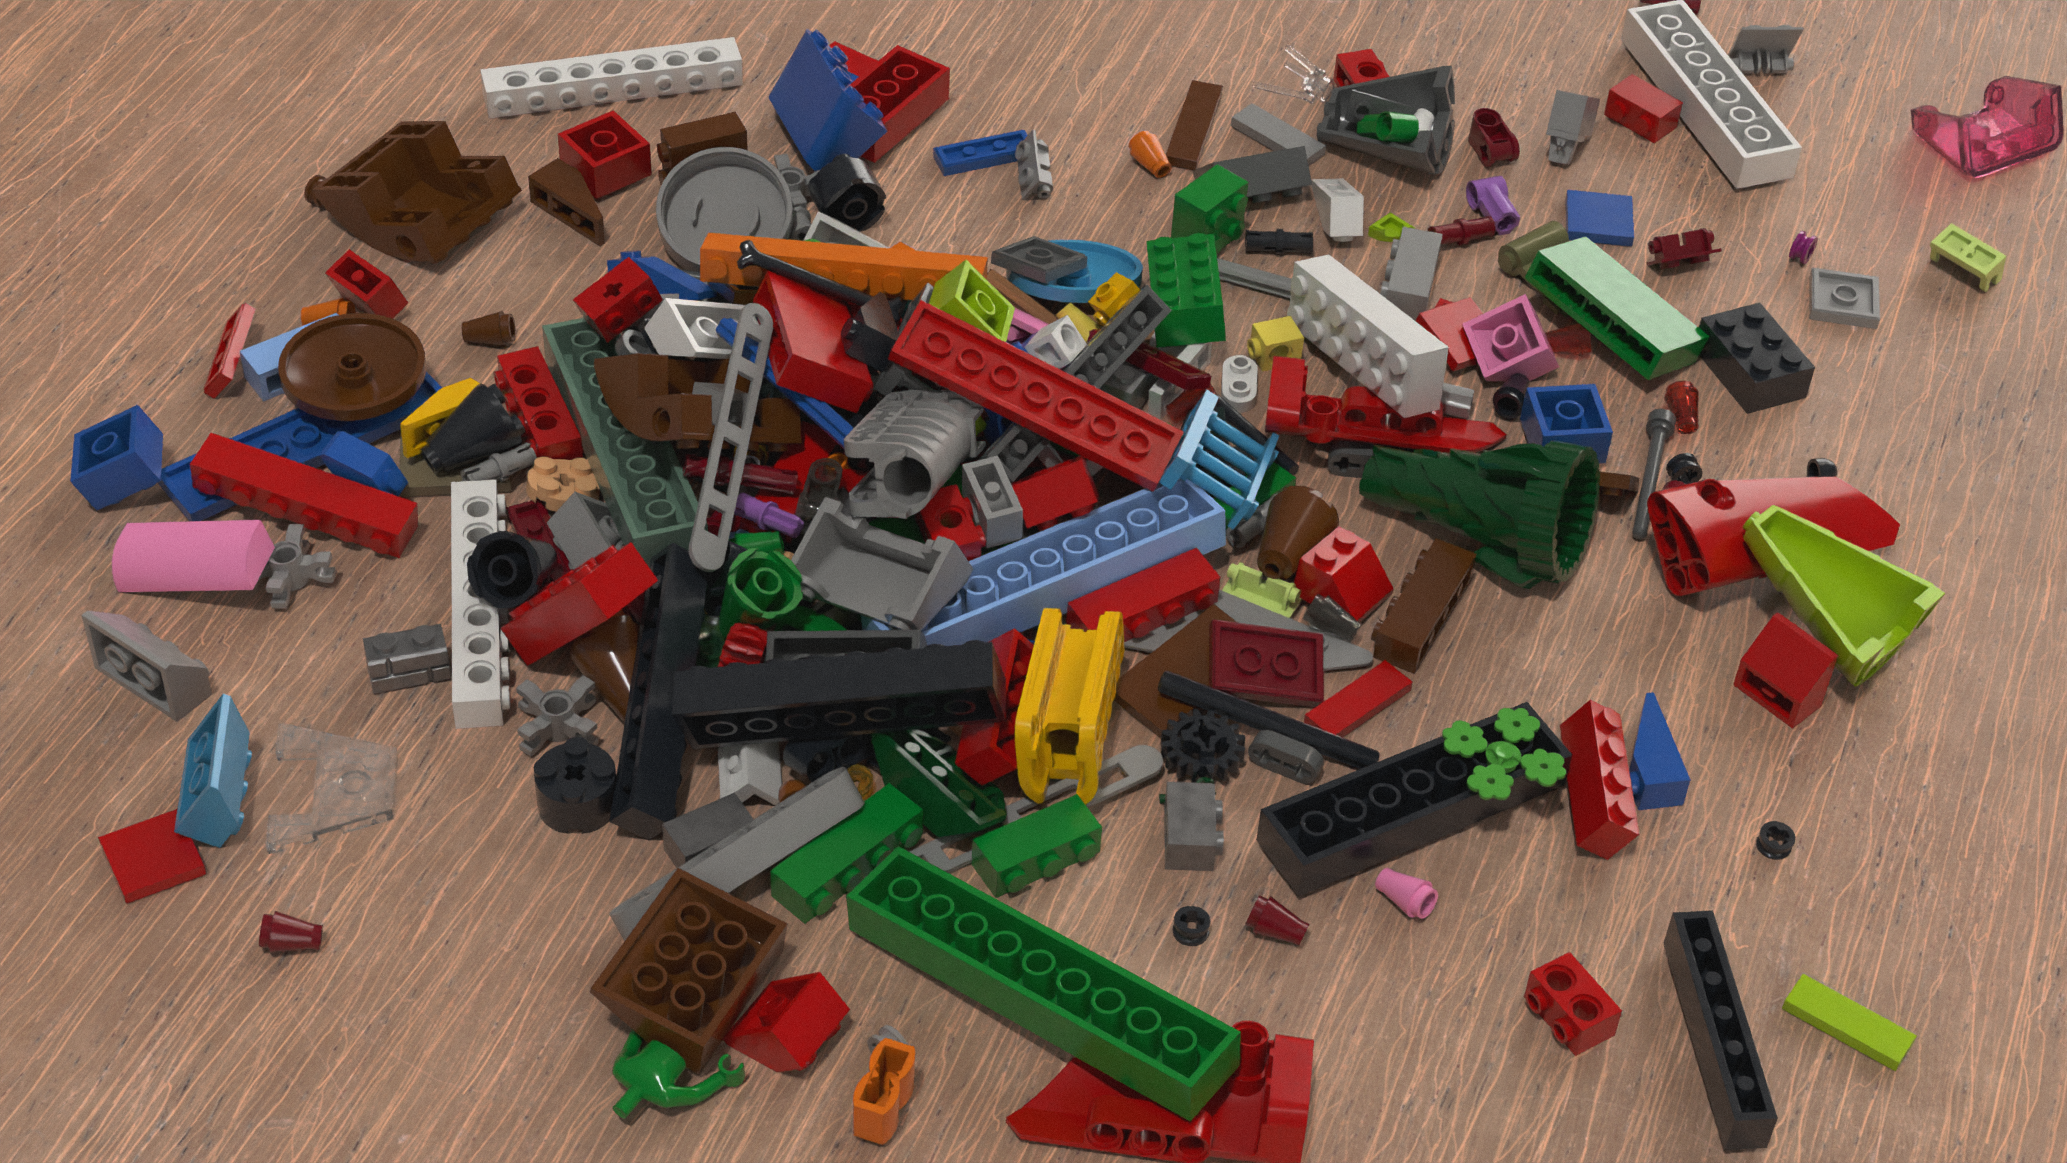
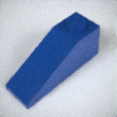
M639 250L620 252L621 258L607 260L609 272L627 257H630L651 278L660 294H679V299L702 300L717 297V291L709 285L655 256L641 257V251Z
M1654 692L1646 693L1629 765L1633 797L1638 810L1682 806L1691 781Z

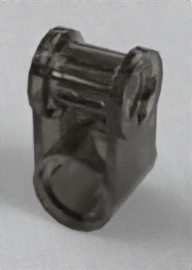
M822 458L811 464L796 508V516L803 520L804 523L811 524L825 497L841 502L843 498V472L841 465L836 460Z

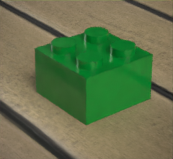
M1217 164L1177 192L1174 198L1171 238L1188 237L1194 233L1214 234L1217 254L1230 242L1239 239L1245 229L1244 216L1248 203V181Z

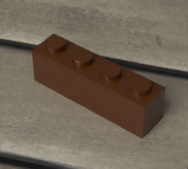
M1435 538L1428 551L1423 549L1420 552L1415 564L1414 574L1407 573L1401 586V595L1399 597H1392L1386 611V619L1384 621L1379 619L1371 635V641L1375 642L1373 658L1382 662L1386 660L1392 666L1412 674L1416 673L1472 580L1476 553Z

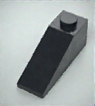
M882 292L876 294L863 305L854 318H849L841 331V340L845 353L880 372H883L891 361L888 357L900 336L887 297Z

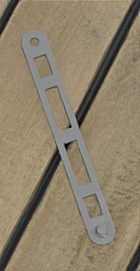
M757 303L747 304L741 309L689 543V556L696 567L705 572L716 571L724 563L773 331V319L770 313ZM753 316L759 319L760 325L754 323ZM746 336L759 342L755 363L742 357ZM737 374L751 381L741 428L728 422ZM723 440L737 447L727 496L713 489ZM709 507L723 514L718 537L704 530Z
M1138 745L1102 761L1098 776L1119 767L1127 777L1102 789L1098 786L1094 798L1086 804L1087 808L1158 775L1163 767L1161 753L1154 747ZM1066 778L1049 786L1045 801L1074 787L1077 790L1079 780ZM1027 796L1006 806V819L999 823L1001 826H1004L1022 818L1019 815L1020 812L1038 803ZM984 829L939 837L909 852L921 859L924 858L925 861L945 872L951 873L972 862V850L949 860L942 849Z

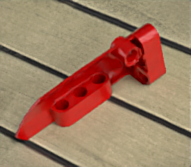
M1273 356L1265 425L1266 433L1274 432L1276 434L1302 436L1314 443H1327L1332 440L1411 449H1429L1450 453V448L1476 453L1506 439L1507 434L1493 422L1443 417L1442 402L1440 403L1439 410L1404 418L1367 387H1350L1343 392L1341 398L1309 395L1305 392L1308 373L1305 359Z
M1836 476L1742 480L1705 479L1655 491L1650 494L1647 501L1648 513L1668 589L1675 596L1706 591L1757 577L1758 579L1767 577L1744 541L1743 537L1746 531L1742 528L1752 514L1755 512L1762 514L1772 505L1834 532L1835 536L1867 551L1894 545L1900 523L1868 496Z
M1246 1020L1235 1023L1232 1027L1241 1032L1240 1066L1191 1122L1076 1057L1072 1058L1059 1074L1034 1098L1007 1116L1006 1123L1021 1140L1182 1163H1200L1209 1156L1252 1163H1301L1309 1111L1314 1039L1275 1034L1274 1040H1268V1030L1260 1023Z

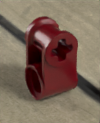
M1490 108L1477 109L1473 114L1468 143L1479 156L1483 166L1489 167L1494 162L1502 160L1510 162L1518 160L1520 154L1518 140L1507 127L1501 115Z

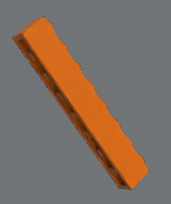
M709 232L700 248V281L760 287L768 270L758 266H748L740 270L737 265V261L742 256L739 248L740 244L746 240H751L756 249L761 253L872 296L882 292L887 298L894 299L900 296L904 300H913L927 283L934 286L935 282L965 260L987 280L988 257Z

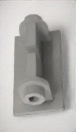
M1032 130L1023 141H1020L1015 151L1022 200H1026L1031 193L1045 199L1050 197L1054 190L1051 172L1047 171L1050 168L1049 148L1043 140H1037L1036 130Z

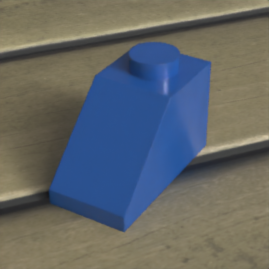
M337 431L319 455L332 474L399 496L408 484L407 479L388 453L344 431Z

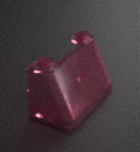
M2004 76L1993 80L1988 84L1984 92V108L1963 116L1940 113L1932 105H1921L1910 109L1913 131L1962 174L1975 178L1983 177L2051 152L2058 148L2064 135L2061 85Z

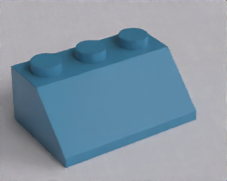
M224 693L188 738L174 829L175 833L218 848L223 845L231 834L236 835L242 826L244 813L240 811V806L248 788V782L244 780V775L252 757V751L248 750L250 732L231 696Z

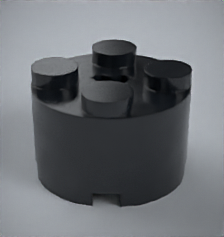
M839 154L834 157L832 162L824 166L811 178L808 183L811 198L819 212L837 219L853 229L856 228L859 232L872 227L884 213L885 207L883 204L886 195L871 167L859 158L850 157L848 154Z
M571 737L564 744L548 750L535 762L534 781L539 816L547 826L555 831L567 834L568 829H581L583 834L596 831L609 822L616 784V769L613 759L605 750L588 743L583 737Z

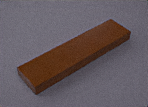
M1192 80L1166 152V156L1172 166L1190 170L1197 169L1222 96V85Z

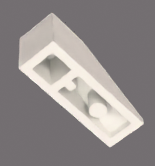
M1343 178L1311 179V188L1323 230L1330 237H1333L1334 241L1340 242L1352 241L1353 236H1363L1364 196Z

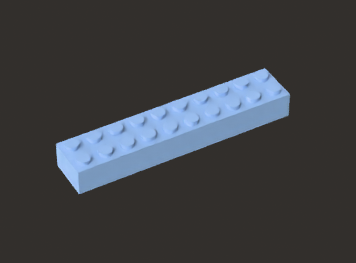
M1179 479L1171 490L1161 483H1158L1154 492L1145 488L1094 509L1087 514L1072 518L970 560L969 563L973 571L967 583L921 631L924 633L927 645L942 644L944 646L964 645L971 640L989 642L1014 628L1018 632H1023L1039 625L1044 608H1059L1063 615L1067 613L1068 602L1196 547L1204 555L1225 546V510L1202 488L1188 479L1185 482ZM861 615L862 630H891L887 624Z

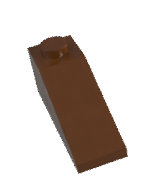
M557 158L528 176L531 203L598 246L605 244L603 216L581 172Z

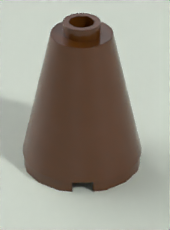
M1289 486L1271 500L1268 506L1257 558L1258 568L1267 578L1288 579L1297 571L1300 558L1339 526L1340 521L1336 508L1333 504L1329 507L1321 499L1323 494L1306 486Z
M627 615L611 617L591 629L593 633L582 639L581 635L575 638L569 648V655L574 665L584 676L595 682L597 692L624 723L640 629V622L638 620L633 622L631 616Z

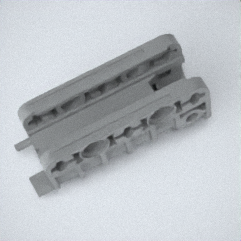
M899 390L887 394L844 438V450L847 457L869 458V462H874V467L849 492L850 514L859 517H898L907 519L909 516L921 511L962 462L977 457L986 447L985 441H976L975 421L983 413L984 407L951 390Z

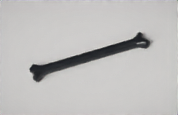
M751 240L743 241L740 244L739 248L742 256L737 261L740 270L748 266H758L861 307L874 297L761 253L756 249ZM900 296L893 300H888L896 324L901 319L898 310L903 305V301Z

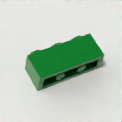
M1076 794L974 838L972 841L971 865L994 897L998 898L1009 892H1017L1027 884L1043 877H1051L1061 869L1079 861H1087L1095 856V854L1100 853L1102 826Z

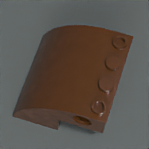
M401 121L313 189L316 198L344 228L370 247L402 260L429 261L432 264L446 259L451 248L469 240V234L473 230L488 224L492 220L491 216L496 211L510 206L513 203L512 198L522 191L505 156H462L446 121Z
M642 353L594 359L595 373L605 401L614 416L626 429L638 437L651 441L677 442L678 449L699 448L700 442L707 443V450H710L715 425H712V395L692 394L694 382L724 384L730 359L712 361L668 359V355ZM737 374L735 389L748 393L751 381ZM766 398L758 400L747 451H758L759 445H766V452H787L788 445L802 444L800 409L789 399ZM723 440L721 450L730 449V443Z

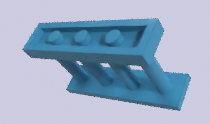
M1206 390L1188 415L1182 428L1184 433L1159 483L1171 490L1179 479L1184 482L1187 479L1234 509L1227 525L1234 530L1241 519L1248 521L1259 505L1255 497L1265 471L1269 469L1279 451L1274 449L1279 435L1273 432L1262 446L1217 417L1218 412L1213 409L1219 397ZM1210 431H1214L1221 437L1225 438L1232 444L1247 452L1248 454L1254 457V460L1250 459L1249 457L1234 449L1224 441L1220 440L1219 438L1211 434ZM1203 447H1206L1210 451L1214 452L1221 458L1225 459L1235 467L1239 468L1240 470L1248 474L1247 477L1243 476L1236 470L1232 469L1225 463L1221 462L1214 456L1204 451ZM1196 463L1240 490V495L1195 467Z

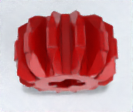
M735 623L727 634L718 667H725L733 662L745 664L764 663L767 649V631L752 624Z

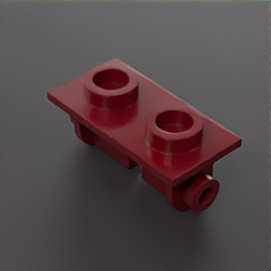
M1706 228L1681 233L1682 246H1680L1678 234L1654 237L1653 241L1648 243V249L1651 254H1654L1655 261L1646 263L1647 266L1659 263L1660 270L1680 266L1679 260L1689 258L1690 264L1710 261L1709 254L1722 251L1721 248L1712 250L1711 243L1714 242V234L1711 230L1707 231Z

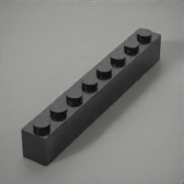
M673 542L650 559L649 568L658 581L645 590L609 820L610 823L648 840L663 832V823L677 816L675 804L677 790L682 781L680 769L687 742L672 715L674 671L687 670L689 667L696 665V658L701 648V643L699 642L700 630L705 618V595L710 585L709 572L702 571L696 567L689 556V550Z

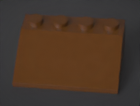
M677 868L592 985L590 993L646 1042L649 1043L651 1040H656L667 1045L684 1059L688 1069L700 1074L782 954L788 923Z

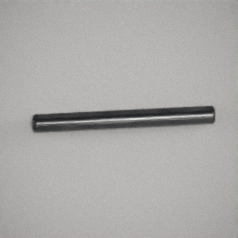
M1164 671L1158 683V691L1208 711L1210 709L1214 710V713L1221 716L1226 714L1229 716V719L1257 730H1269L1313 747L1320 754L1359 769L1378 762L1380 758V753L1377 750L1170 671Z

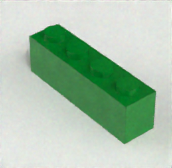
M888 783L865 800L864 805L860 809L812 839L771 870V896L804 924L815 916L826 913L836 900L847 892H851L896 847L899 846L903 849L906 847L911 848L919 841L923 833V809Z

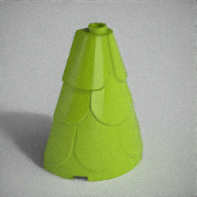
M1772 505L1762 514L1755 512L1743 525L1742 529L1746 531L1743 539L1776 591L1784 594L1797 617L1806 624L1815 639L1839 655L1835 667L1855 687L1872 677L1905 644L1904 641L1912 634L1915 628L1918 629L1945 595L1933 583L1881 559L1880 556L1835 536L1834 532L1778 506Z

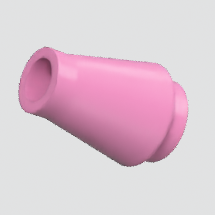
M1390 868L1383 869L1375 882L1376 889L1383 892L1410 918L1417 916L1423 919L1427 917L1434 909L1438 899V892L1432 888L1431 882L1395 872Z

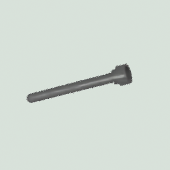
M1666 409L1651 411L1647 419L1646 430L1651 440L1632 531L1633 537L1637 540H1642L1647 536L1650 521L1647 508L1648 497L1656 490L1665 440L1672 436L1675 430L1676 417L1671 411Z

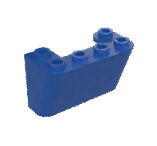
M806 29L773 87L769 100L801 155L816 172L832 162L834 157L839 154H848L850 157L859 158L887 132V129L880 120L883 114L872 102L865 104L860 93L849 85L852 79L846 73L848 70L846 62L849 59L845 53L836 45L831 48L828 45V40L817 29L813 32Z

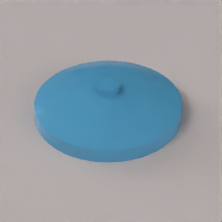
M1049 240V242L1088 256L1086 268L1053 281L1042 283L1006 269L1007 279L1025 293L1043 299L1071 303H1088L1097 288L1104 282H1107L1116 272L1132 280L1139 288L1142 283L1143 273L1141 261L1132 253L1112 245L1085 240Z

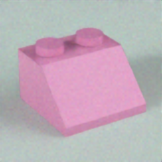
M1526 294L1463 323L1486 381L1506 382L1512 375L1517 373L1525 375L1531 381L1559 368L1539 317Z

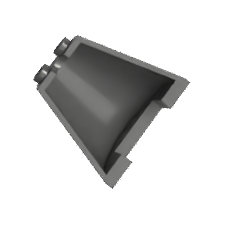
M1441 66L1333 88L1330 100L1326 101L1324 105L1322 123H1318L1317 140L1428 174H1440L1447 165L1454 136L1455 121L1451 119L1453 113L1451 104H1455L1452 66ZM1352 90L1414 106L1413 115L1420 108L1426 109L1434 115L1431 129L1418 132L1414 148L1394 144V142L1390 143L1362 137L1357 134V123L1344 120Z

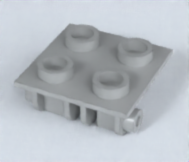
M1750 25L1742 27L1728 56L1742 74H1752L1753 72L1759 74L1761 65L1764 74H1768L1769 71L1771 73L1786 74L1787 71L1793 70L1794 60L1788 57L1801 36L1804 27H1792L1790 25H1780L1778 27Z

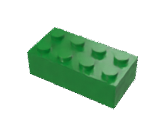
M1194 233L1188 237H1159L1155 240L1146 241L1151 289L1172 310L1155 328L1156 348L1226 341L1214 234Z

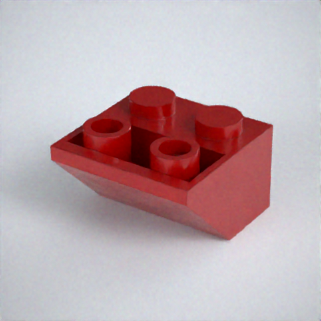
M1777 612L1771 617L1741 658L1733 685L1793 729L1822 706L1839 655Z

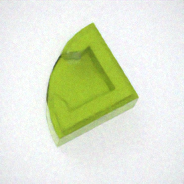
M1390 212L1369 226L1368 236L1379 241L1393 242V239L1400 240L1403 227L1413 229L1415 227Z

